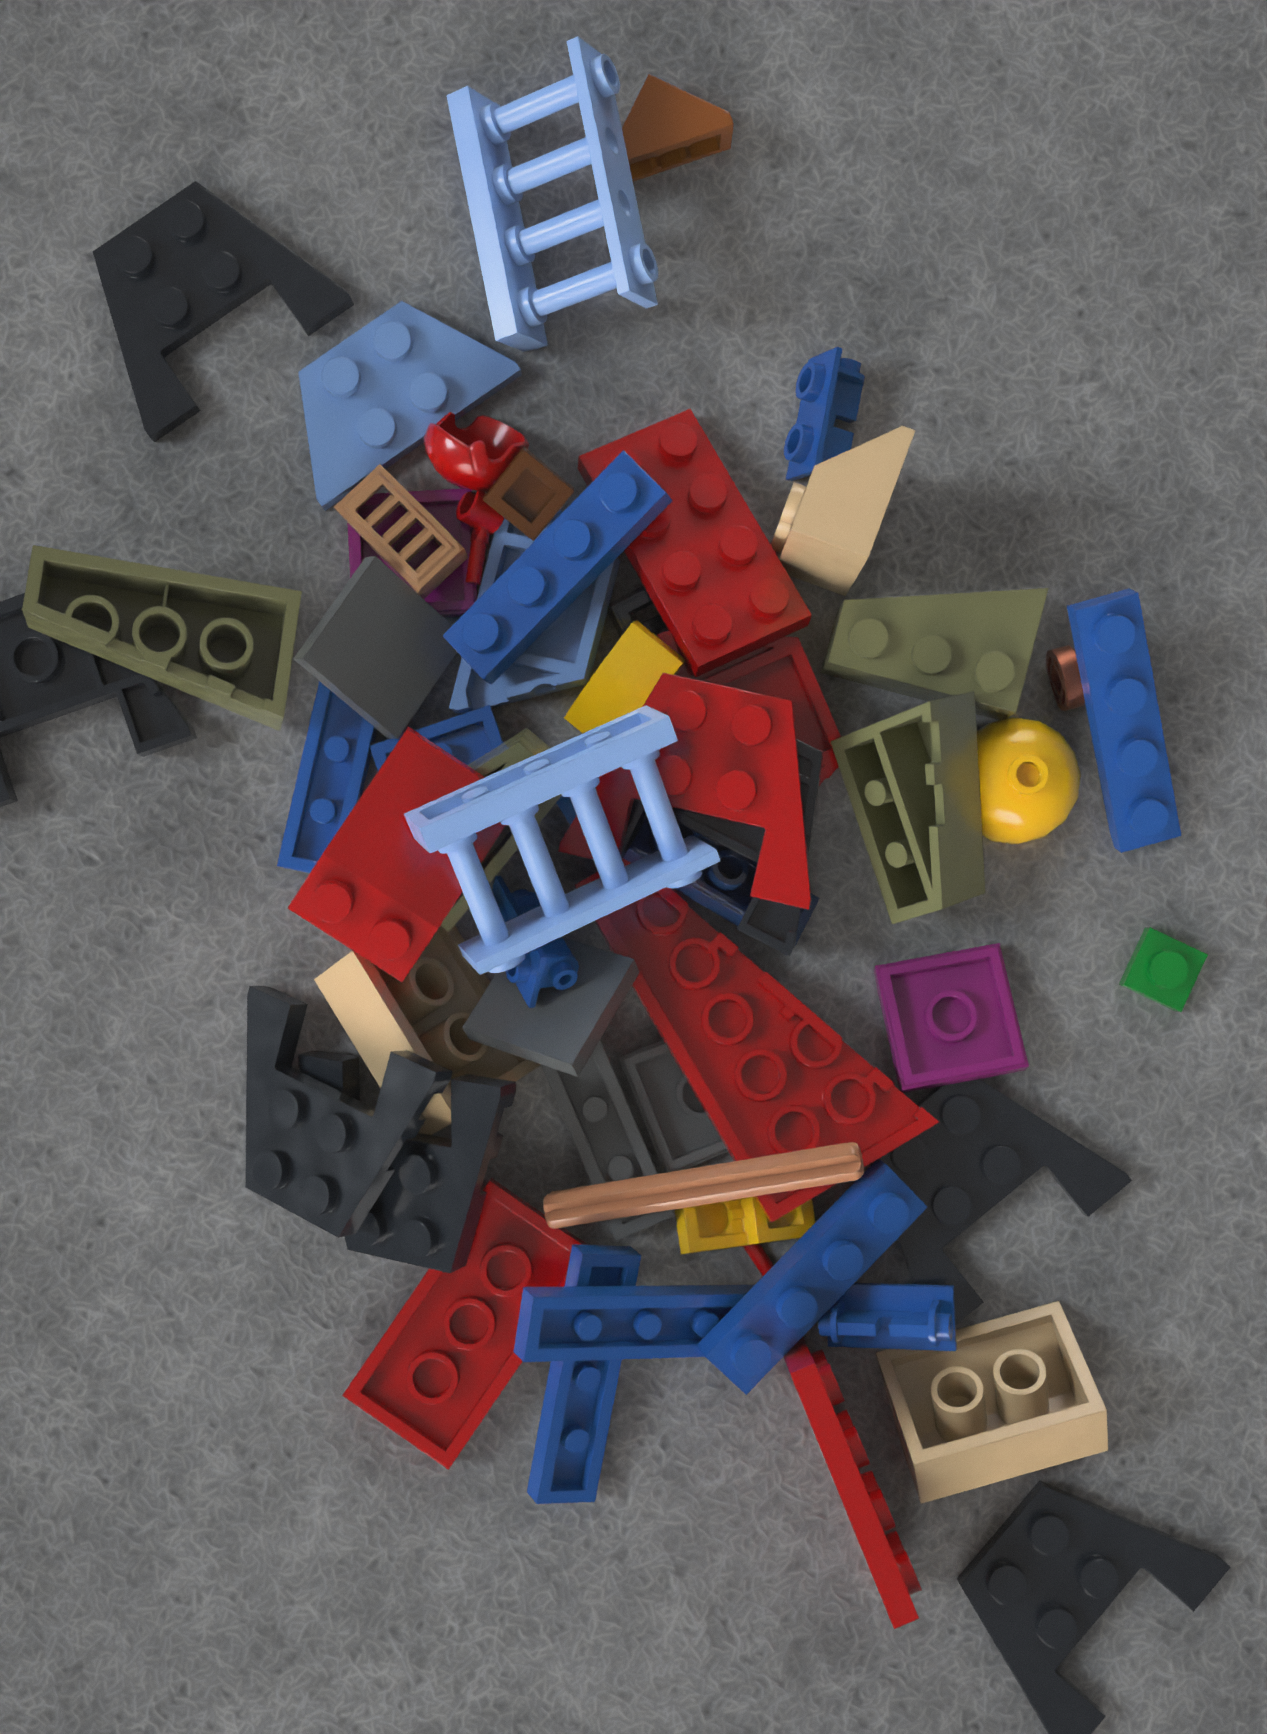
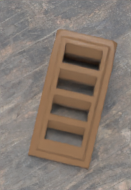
M381 464L334 506L335 510L423 599L468 558L463 546ZM383 486L390 496L364 520L356 511ZM401 505L407 512L380 536L374 529ZM417 522L423 530L397 553L391 545ZM433 539L440 547L414 570L408 562Z

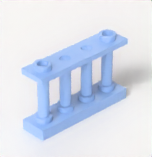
M578 36L567 41L573 75L503 106L491 101L469 86L446 95L495 340L523 352L548 345L544 328L548 314L616 288L618 295L646 309L658 305L653 283L658 278V267L652 250L645 243L615 94L620 91L618 73L612 60L606 54H601ZM579 102L586 137L516 167H512L507 144L511 131ZM592 164L598 200L531 227H524L519 201L522 200L523 192ZM604 226L611 262L538 290L536 288L531 263L535 259V253Z
M645 705L404 813L413 838L429 853L438 850L440 853H447L480 933L458 944L462 956L480 975L486 972L500 973L512 969L525 959L526 953L665 887L679 888L689 885L701 877L703 869L720 862L718 852L712 846L693 835L683 839L655 760L660 756L659 749L678 741L668 715ZM619 767L627 770L630 769L659 851L627 866H624L595 788L600 783L599 776ZM560 794L571 799L600 875L599 879L567 894L564 893L535 818V814L539 811L538 804ZM498 822H501L502 825H509L541 905L507 922H504L473 845V842L477 839L476 832Z

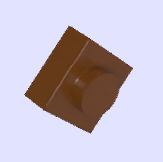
M523 447L485 494L483 501L532 541H535L573 494L574 487L527 448Z

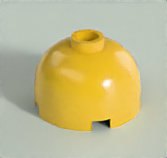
M1011 717L988 723L977 731L982 835L991 841L1020 844L1045 837L1066 820L1078 799L1081 773L1074 750L1061 733L1036 720Z

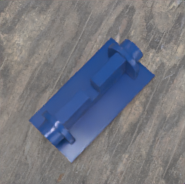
M835 347L808 359V362L800 371L796 383V396L798 399H801L797 422L790 429L784 445V456L789 460L786 480L788 481L810 476L815 465L851 449L854 433L834 427L835 418L848 423L856 421L865 376L860 373V362L849 358H841L843 348Z
M495 876L492 892L504 922L541 906L536 893L529 892L526 889H519L511 893L503 878ZM559 937L526 953L525 959L519 965L505 971L511 983H516L527 1006L535 1008L540 988L555 987L558 990H565L573 986L577 981L579 964L564 939Z
M854 1283L818 1320L820 1336H827L828 1347L956 1351L954 1285Z

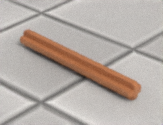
M848 1142L552 1191L544 1197L543 1208L548 1226L556 1229L854 1181L861 1178L864 1174V1163L858 1144Z

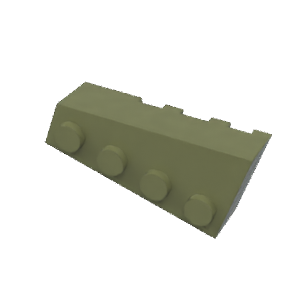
M32 546L22 608L28 628L278 731L281 729L285 714L302 591L60 549Z

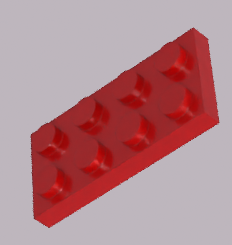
M691 409L578 457V471L586 485L589 486L624 450L673 500L624 552L695 677L808 626L812 616L811 612Z
M493 1178L489 1180L483 1189L487 1194L466 1266L452 1273L428 1269L342 1395L448 1470L522 1363V1360L514 1353V1345L523 1287H564L572 1244L588 1245L564 1227L556 1229L549 1227L545 1214Z
M802 1337L785 1354L784 1360L893 1628L896 1629L919 1619L910 1595L922 1591L897 1531L895 1530L888 1534L884 1533L895 1528L896 1525L872 1470L862 1474L858 1470L869 1465L870 1461L847 1409L839 1413L834 1411L833 1406L845 1400L823 1350L810 1353Z

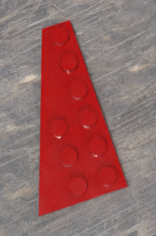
M623 858L624 866L631 864ZM596 872L575 884V889L599 879V873ZM665 887L594 921L613 953L635 960L639 974L632 987L734 1161L854 1142L858 1144L861 1150L865 1167L939 1123L923 1107L916 1105L893 1085L894 1082L877 1067L870 1065L847 1045L837 1032L769 973L763 972L738 950L739 947L723 933L717 932L688 906V903L671 888ZM835 1184L755 1196L769 1222H773Z

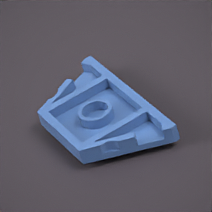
M400 301L298 372L316 499L326 511L342 500L379 464L387 469L423 444V439L430 423L436 424L449 412L455 414V421L519 378L522 375L520 367L510 358L411 305Z
M559 510L556 513V515L547 524V526L543 529L539 536L563 513V511ZM505 518L501 526L494 533L477 600L534 542ZM616 558L492 685L484 681L462 658L449 709L455 713L464 714L487 705L493 708L587 684L591 678L620 564L619 559Z

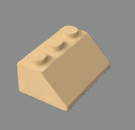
M905 426L896 428L815 465L807 486L793 482L771 543L773 550L781 553L779 560L789 576L846 596L869 558L916 430Z
M441 926L439 927L403 982L354 951H351L314 979L380 1088L391 1051L408 1050L453 1071L451 1079L471 1074L516 1082L541 1065L468 1038L462 1027L489 986L490 981L485 973L480 975L462 956L458 944L464 942V939L456 926L450 932ZM451 1079L443 1093L434 1094L422 1113L426 1121L418 1133L432 1135L451 1124Z
M1059 1301L957 1329L956 1351L886 1349L876 1352L903 1453L921 1504L1108 1451L1107 1409Z

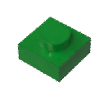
M1145 927L1119 985L1173 1011L1182 1012L1208 954L1151 927Z

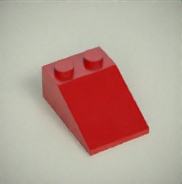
M408 727L291 901L288 909L403 982L463 892L447 853H440L438 850L429 853L413 838L404 813L485 777ZM501 822L476 832L477 839L473 842V845L481 863L506 826L502 825Z

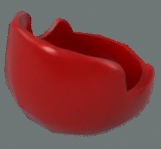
M449 412L436 424L430 423L423 439L426 453L435 470L447 482L462 489L482 490L484 492L489 491L523 447L529 448L525 435L490 416L481 415L467 428H458L455 425V414Z

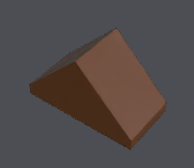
M648 74L622 127L632 181L634 182L731 149L734 123L730 112Z

